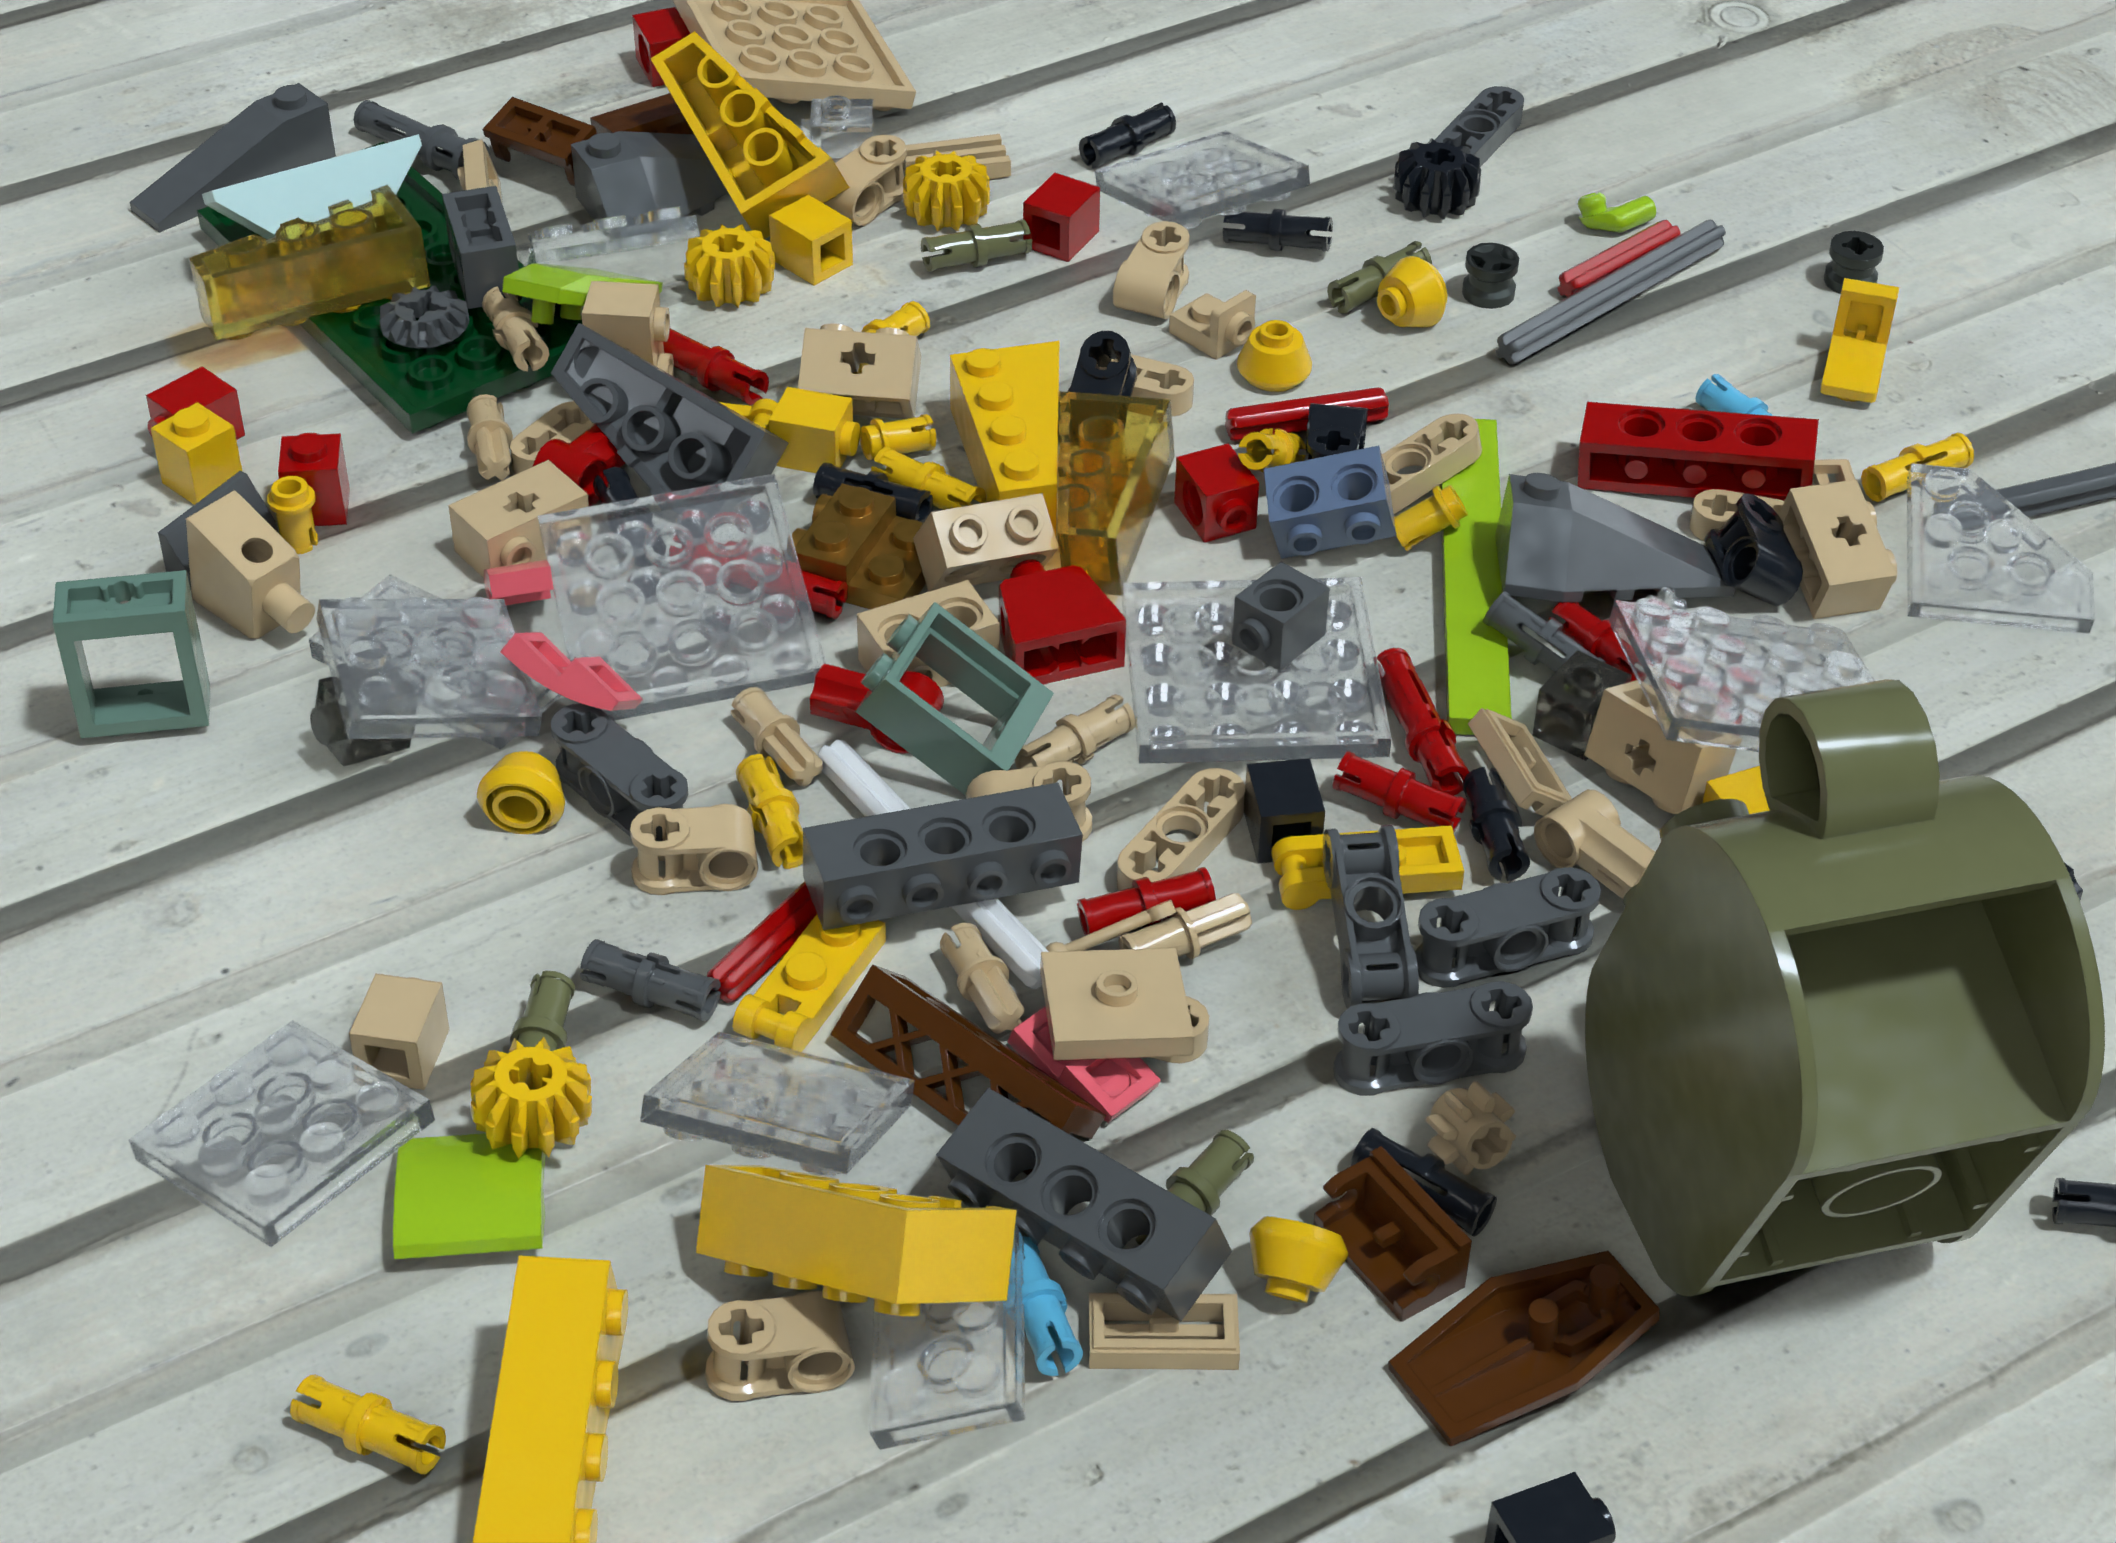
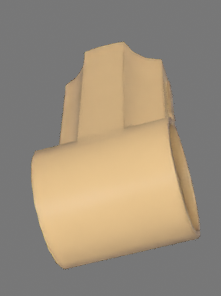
M1587 789L1537 820L1534 826V838L1537 847L1543 857L1557 868L1573 867L1577 864L1622 899L1633 886L1639 883L1655 854V851L1621 827L1618 812L1612 802L1604 794L1596 790Z

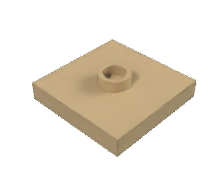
M1176 948L1041 952L1040 975L1054 1060L1193 1055L1194 1033Z

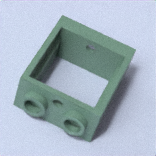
M186 570L56 582L53 627L81 738L120 736L130 733L171 729L182 730L192 727L209 726L210 681ZM173 632L183 680L93 689L82 644L83 640Z
M936 602L929 607L918 621L908 614L886 643V645L894 650L891 657L883 653L862 679L861 684L868 688L869 691L855 712L966 795L968 785L982 773L992 770L1008 771L1054 693ZM915 656L998 719L983 745L899 681Z

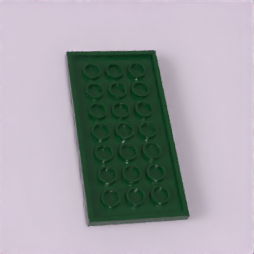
M381 142V143H378V144L373 145V146H370V147L378 146V145L385 144V143H384V142ZM412 166L388 211L372 216L374 227L343 235L341 225L321 230L324 241L292 249L289 239L273 243L209 206L197 210L200 228L412 434L422 429L431 428L441 421L467 411L468 403L478 395L488 394L499 398L518 389L530 387L536 382L552 376L551 372L578 323L583 324L582 319L561 318V304L555 303L554 323H538V327L535 328L549 348L548 361L536 371L532 370L527 359L525 361L528 364V371H523L517 367L510 351L501 347L494 337L492 329H495V327L484 312L483 307L468 309L469 324L466 330L453 341L437 347L409 348L397 345L385 338L380 329V306L391 302L392 294L411 293L412 287L418 290H428L430 287L436 286L439 292L447 290L456 291L458 299L465 301L449 250L442 193ZM518 260L519 269L525 267V266ZM522 297V300L518 301L521 307L528 309L532 313L533 299Z

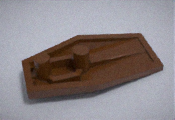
M1607 1250L1490 1277L1388 1361L1389 1370L1451 1447L1579 1390L1659 1321L1660 1308Z

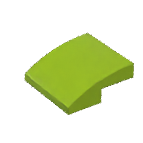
M486 1133L400 1139L394 1193V1259L542 1249L545 1225L543 1193L545 1154L539 1148H528L518 1159L512 1149V1144L492 1149L489 1139L486 1138Z

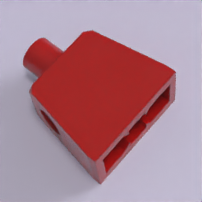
M1028 559L1018 563L1012 569L1010 578L1004 579L999 585L1000 635L1005 656L1040 683L1048 684L1125 667L1126 619L1082 567L1071 565L1046 571L1040 561Z

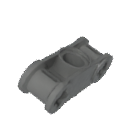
M579 703L563 707L554 714L551 720V731L553 738L560 745V753L555 761L560 780L588 801L590 806L599 815L611 820L630 836L631 823L639 813L657 807L683 808V804L689 795L688 783L684 775L654 754L644 741L633 737L608 717L602 709ZM661 826L656 828V841H663Z
M1381 825L1379 831L1375 833L1340 835L1335 828L1325 829L1323 835V865L1326 883L1331 891L1341 958L1342 993L1346 1008L1348 1009L1351 1006L1367 1001L1396 1000L1418 995V965L1414 948L1410 942L1399 874L1398 842L1394 827L1392 825ZM1362 910L1373 911L1379 914L1384 921L1368 922L1362 919L1356 912Z
M1564 867L1538 876L1510 883H1496L1479 891L1428 902L1420 910L1418 927L1423 936V942L1415 951L1419 977L1422 981L1432 986L1442 988L1456 987L1467 981L1505 971H1519L1532 964L1563 956L1578 955L1586 951L1592 944L1594 927L1589 918L1590 912L1599 904L1601 893L1599 882L1590 873L1582 869ZM1559 887H1561L1560 896H1558ZM1441 918L1440 927L1436 928L1437 919ZM1576 926L1575 936L1573 937L1574 927ZM1453 958H1456L1455 967L1451 968Z
M1498 981L1476 987L1440 993L1425 992L1410 998L1351 1006L1341 1014L1338 1021V1038L1342 1042L1343 1047L1334 1061V1078L1342 1088L1350 1093L1360 1096H1373L1389 1090L1424 1084H1444L1459 1078L1488 1073H1506L1515 1070L1523 1063L1526 1055L1527 1046L1522 1030L1530 1022L1532 1016V999L1519 986ZM1495 1001L1494 1011H1489L1490 1003ZM1361 1023H1364L1363 1034L1358 1033V1027ZM1503 1043H1508L1507 1051L1502 1054ZM1371 1065L1376 1066L1373 1076H1369Z

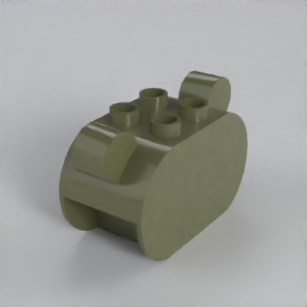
M1884 679L1775 698L1765 709L1759 730L1761 779L1770 811L1749 814L1744 802L1736 799H1719L1695 805L1669 819L1660 830L1661 843L1638 884L1625 894L1623 898L1625 909L1592 967L1585 1007V1049L1590 1095L1603 1155L1610 1178L1658 1276L1669 1288L1682 1296L1700 1295L1710 1292L1719 1285L1934 1241L1953 1243L1969 1239L1978 1233L2085 1118L2097 1097L2102 1078L2105 1052L2103 997L2089 928L2064 861L2038 817L2014 791L2001 782L1981 775L1940 780L1936 743L1927 715L1914 692L1900 680Z

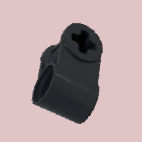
M1099 331L1084 341L1080 349L1071 386L1065 395L1061 409L1060 434L1062 436L1114 447L1120 444L1127 423L1128 407L1138 371L1134 359L1131 357L1128 343L1120 334L1113 331ZM1111 359H1117L1118 362H1111ZM1099 367H1107V368H1106V370H1100Z
M1310 403L1306 435V454H1309L1308 460L1364 449L1368 408Z
M1749 493L1743 494L1736 503L1737 511L1720 529L1710 530L1704 538L1705 544L1714 556L1721 571L1722 579L1728 586L1771 605L1779 606L1785 604L1795 595L1802 581L1803 568L1801 561L1797 558L1783 529V521L1776 511L1757 496Z

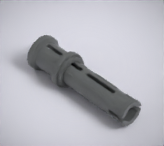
M370 100L361 102L354 113L353 120L357 130L372 134L387 142L419 134L422 146L417 155H420L424 165L435 171L448 170L453 173L457 180H459L457 169L464 166L463 145L479 140L477 138L464 139L459 137L455 129L444 124L429 127ZM484 142V144H485V146H486V149H487V151H488V153H489V156H490L489 147H488L487 144Z

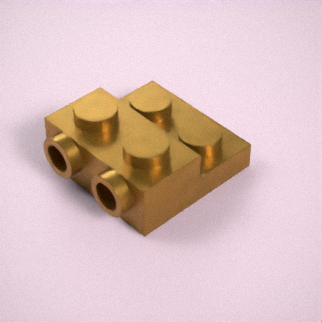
M842 483L833 496L820 495L814 506L812 525L808 530L796 528L788 543L787 559L792 563L793 568L847 583L848 593L845 603L874 609L919 595L926 584L913 540L923 523L896 516V497L873 492L866 488Z

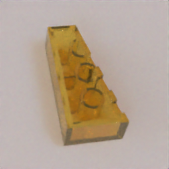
M387 184L371 190L372 201L353 207V203L347 199L328 206L330 216L319 221L307 222L298 217L280 224V228L276 231L273 238L265 240L262 236L252 234L190 257L189 260L201 317L216 341L221 339L240 340L251 336L257 330L277 325L296 326L302 324L308 317L328 312H351L358 309L364 303L384 298L392 299V294L411 293L412 287L418 290L430 287L421 227Z
M1059 391L1060 452L1058 454L1057 535L1061 567L1071 565L1082 567L1106 595L1122 596L1175 457L1171 400Z

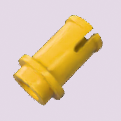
M923 414L919 417L885 423L880 418L872 419L868 426H862L860 430V443L865 458L873 460L877 453L887 446L895 449L900 454L934 450L936 447L935 428L925 429L926 426H932V418L928 414Z
M286 476L276 480L267 495V502L271 511L276 513L279 534L295 549L297 554L310 552L313 550L312 545L317 546L318 534L315 531L311 509L315 503V491L311 486L307 485L303 478L298 476Z
M1452 485L1442 490L1439 486L1432 488L1434 495L1394 516L1396 537L1406 551L1411 550L1416 544L1450 525L1454 529L1461 526L1459 520L1466 517L1468 513Z

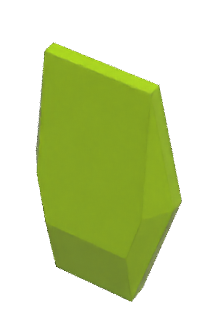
M532 263L504 276L502 292L532 298L531 321L539 324H553L555 303L561 304V318L582 319V310L591 281L659 284V293L662 292L663 282L599 269Z

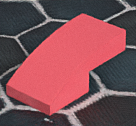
M547 560L484 570L485 590L491 608L550 599V590H554L551 567Z
M542 632L515 633L500 651L517 668L553 692L573 701L595 708L614 711L635 709L643 700L600 656L574 658L571 662Z
M1043 1007L1016 1026L1007 1041L1021 1057L1106 1115L1104 1121L1108 1123L1158 1087L1161 1081L1141 1058L1054 1060L1046 1007Z

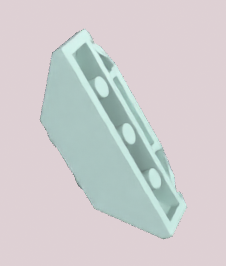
M419 134L212 190L203 193L202 197L205 205L273 243L289 239L292 249L324 241L321 230L341 225L343 235L374 227L372 216L388 211L422 146Z

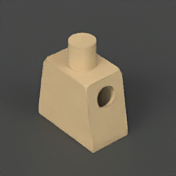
M234 490L186 518L191 595L193 600L250 639H259L280 625L289 633H298L308 626L314 617L315 607L301 595L300 560L295 549L240 494Z

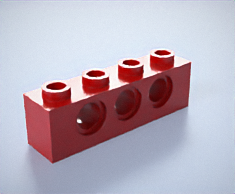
M1587 402L1579 442L1578 487L1582 489L1695 498L1697 494L1706 490L1719 489L1785 501L1791 488L1812 486L1819 419Z

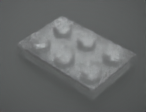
M1016 1223L1007 1301L921 1304L920 1315L883 1314L874 1311L873 1308L869 1433L880 1450L1025 1420L1024 1300L1022 1297V1285L1024 1284V1238Z

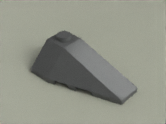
M300 83L280 87L275 93L256 100L131 200V211L160 233L197 217V210L207 207L202 197L203 193L335 157L328 103Z
M618 131L614 133H599L588 140L571 144L576 198L615 249L663 237L678 229V219L693 211L700 216L714 210V200L728 193L699 141L693 134Z
M578 323L551 372L589 420L596 424L616 447L617 453L629 467H632L651 489L650 493L663 508L711 536L717 533L762 492L789 444L741 414Z
M1531 473L1527 476L1509 474L1495 534L1502 592L1506 591L1512 596L1556 602H1581L1584 591L1610 590L1609 595L1614 601L1633 600L1634 592L1638 589H1654L1660 595L1670 599L1734 596L1735 588L1728 586L1723 581L1717 562L1706 546L1574 484L1559 481L1549 474Z

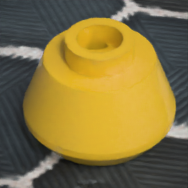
M1407 256L1400 259L1380 282L1377 304L1381 314L1396 326L1431 327L1436 325L1443 317L1447 305V289L1441 274L1431 263L1419 257Z
M1271 320L1252 330L1238 355L1237 368L1240 374L1252 386L1265 391L1281 392L1297 387L1310 375L1312 359L1300 331L1285 321Z
M519 751L507 754L483 776L478 785L477 800L481 809L496 826L508 832L533 834L550 828L561 819L565 809V798L556 767L548 759L534 752Z
M1266 1216L1250 1228L1249 1237L1254 1275L1267 1280L1264 1292L1275 1297L1308 1303L1310 1291L1325 1292L1348 1256L1342 1236L1318 1226L1290 1219Z

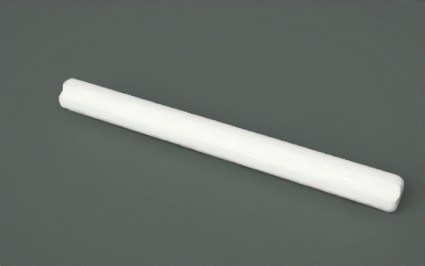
M837 739L830 746L824 745L820 749L818 755L822 760V771L865 817L911 809L844 740ZM997 898L952 906L966 923H972L977 926L982 934L983 941L1028 988L1038 989L1042 986L1040 975L1041 952L1049 951Z

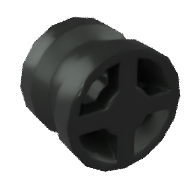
M1844 231L1836 234L1831 239L1829 249L1832 261L1826 265L1824 273L1826 286L1841 294L1844 278L1877 283L1878 272L1875 267L1882 261L1884 252L1882 242L1875 236L1860 231Z
M1480 243L1471 247L1467 251L1465 267L1469 274L1463 281L1462 294L1469 303L1481 308L1493 309L1509 305L1515 297L1516 284L1513 277L1518 272L1520 259L1517 252L1508 246L1498 243Z

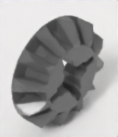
M432 286L428 290H418L412 287L411 293L392 294L391 302L380 306L379 322L381 332L385 338L397 345L420 349L432 348L451 342L459 337L468 327L469 313L467 302L458 299L456 291L447 290L439 292L436 286Z

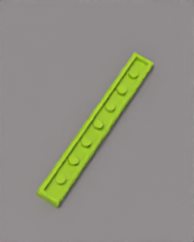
M1475 419L1478 423L1482 445L1480 457L1474 463L1440 484L1441 490L1449 485L1453 486L1468 513L1466 517L1459 520L1460 527L1454 529L1450 525L1441 530L1447 721L1457 735H1474L1468 723L1481 708L1489 709L1512 719L1508 639L1493 627L1483 623L1487 611L1499 595L1503 593L1495 539L1501 512L1497 420Z

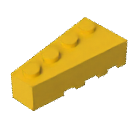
M695 31L650 58L740 214L751 230L762 232L763 239L770 236V214L808 194L825 203L850 188L833 159L824 150L811 142L797 125L784 117L757 88L754 89L743 79L738 71Z
M1060 341L998 349L979 348L967 353L951 354L950 410L977 486L985 490V503L1043 493L1056 536Z
M705 1165L696 1253L725 1260L724 1272L729 1274L766 1277L768 1272H772V1284L775 1286L812 1290L817 1289V1284L823 1285L822 1297L825 1299L863 1303L867 1302L868 1297L875 1299L874 1311L896 1316L920 1315V1307L923 1303L1007 1301L1017 1210L997 1206L961 1208L962 1200L940 1196H928L927 1198L897 1194V1189L857 1183H839L837 1178L763 1165Z
M518 1256L473 1543H596L598 1514L596 1509L591 1508L596 1482L604 1481L607 1469L608 1436L606 1429L610 1408H613L616 1402L619 1376L618 1366L628 1319L627 1289L617 1288L610 1260Z

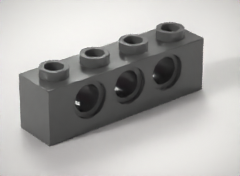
M1057 782L803 828V878L823 930L1079 883L1083 834Z
M990 1088L986 1089L936 1154L952 1179L948 1184V1189L957 1199L962 1200V1203L969 1208L997 1206L1017 1210L1014 1231L1017 1236L1030 1237L1036 1246H1038L1042 1239L1060 1249L1059 1256L1076 1272L1091 1280H1094L1099 1273L1118 1284L1116 1290L1126 1301L1149 1315H1152L1156 1308H1159L1181 1322L1232 1252L1216 1218ZM1033 1169L1026 1178L1012 1182L1019 1173ZM1082 1202H1090L1083 1211L1074 1215H1067L1075 1205ZM1139 1235H1148L1141 1245L1132 1249H1123L1132 1238Z

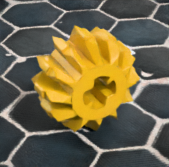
M955 150L950 154H941L938 151H934L932 157H916L915 164L906 167L905 177L903 178V203L906 206L907 215L916 218L919 226L934 225L937 231L944 227H951L959 231L962 224H977L978 218L987 214V208L990 203L989 176L987 175L986 166L977 163L975 156H958Z
M721 224L718 230L703 229L700 231L699 237L688 240V249L685 253L684 275L685 280L688 281V289L696 292L698 301L706 302L713 300L716 307H720L725 303H732L739 308L741 302H759L760 294L771 291L772 281L774 280L775 254L772 251L771 242L763 239L761 231H746L743 224L735 228H726Z
M545 1037L535 1047H524L514 1038L509 1053L489 1050L484 1067L474 1070V1078H472L470 1083L472 1099L471 1117L476 1124V1130L486 1132V1138L489 1139L492 1149L512 1144V1149L519 1159L528 1148H539L549 1158L555 1146L554 1142L574 1145L576 1136L579 1134V1127L588 1125V1119L592 1114L591 1077L587 1072L586 1064L576 1063L571 1046L550 1051Z

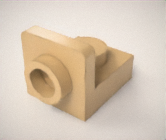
M1244 290L1223 302L1205 293L1170 314L1169 333L1217 360L1245 344L1250 333L1255 329L1256 295Z

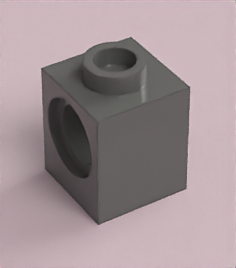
M1280 562L1235 596L1232 644L1280 671L1326 635L1330 588Z

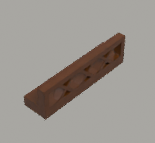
M873 964L830 1034L958 1126L969 1113L964 1107L961 1081L981 1075L990 1079L992 1090L1009 1099L1008 1093L1021 1101L1016 1104L1030 1112H1037L1050 1121L1051 1124L1068 1134L1073 1133L1092 1139L1106 1117L1097 1108L906 976ZM878 1001L889 1009L893 1037L870 1043L857 1032L875 1002ZM907 1022L918 1030L908 1033ZM934 1040L939 1044L943 1073L921 1079L914 1073L911 1045ZM895 1050L896 1060L886 1053ZM957 1057L969 1066L958 1068ZM945 1085L947 1097L935 1088ZM1033 1169L1025 1170L1023 1173L1029 1175Z

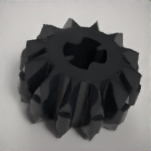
M1431 138L1427 144L1413 142L1409 149L1399 153L1398 161L1395 164L1393 185L1395 199L1404 203L1405 210L1422 212L1424 218L1430 214L1438 215L1442 219H1445L1448 213L1464 215L1466 208L1475 205L1476 197L1480 192V158L1470 154V147L1454 146L1452 140L1439 143Z

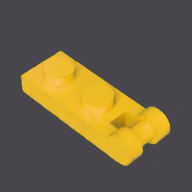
M1452 826L1395 829L1399 850V874L1403 894L1462 890L1464 867ZM1378 831L1349 832V833H1339V834H1340V835H1344V834L1375 833V832H1378ZM1324 834L1286 837L1277 841L1272 847L1271 854L1275 871L1282 876L1278 883L1282 903L1287 908L1302 910L1313 906L1319 899H1332L1330 888L1326 883L1323 865Z
M816 915L755 994H748L740 1001L733 1018V1031L753 1040L762 1035L774 1040L775 1048L794 1056L799 1055L886 942L885 922L877 920L823 930L818 915Z

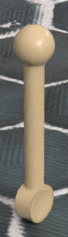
M1168 900L1067 944L1061 942L1050 943L1046 949L1049 952L1085 951L1146 924L1176 913L1172 900Z

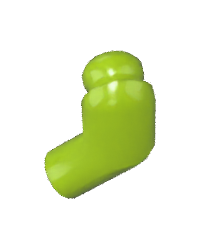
M1594 192L1580 197L1577 203L1581 211V215L1578 218L1582 224L1590 229L1621 233L1651 221L1656 217L1655 203L1648 196L1639 197L1618 207H1607L1605 195L1601 192Z

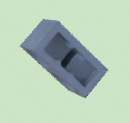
M1379 445L1264 469L1269 523L1281 559L1298 555H1311L1318 551L1354 544H1367L1375 540L1396 536L1390 484Z

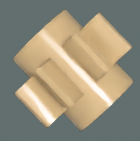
M1473 1081L1469 1089L1454 1088L1448 1090L1437 1099L1432 1107L1430 1116L1426 1118V1122L1438 1133L1429 1141L1427 1146L1437 1157L1444 1160L1445 1165L1453 1163L1464 1175H1469L1473 1168H1491L1506 1157L1511 1148L1512 1141L1516 1138V1135L1504 1123L1512 1117L1515 1110L1497 1092L1490 1094L1478 1081Z

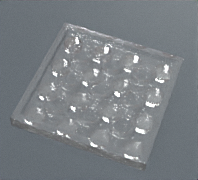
M775 474L538 516L545 557L551 567L553 593L568 659L572 662L574 658L600 656L643 698L635 709L614 711L602 709L613 721L731 699L750 687H758L764 692L814 683L817 672L824 663L826 664Z
M1312 578L1330 588L1326 635L1280 671L1232 644L1235 596L1256 580L1122 583V608L1126 619V646L1139 764L1297 760L1308 758L1338 759L1343 758L1347 751L1355 753L1360 758L1390 757L1392 738L1362 578Z
M1649 598L1639 599L1636 603L1615 600L1608 621L1666 740L1759 752V730L1764 712L1775 698L1875 681L1846 633L1833 625L1825 623H1814L1811 627L1786 624L1784 621L1768 615H1756L1753 619L1733 617L1712 607H1698L1695 611L1671 608L1661 601Z

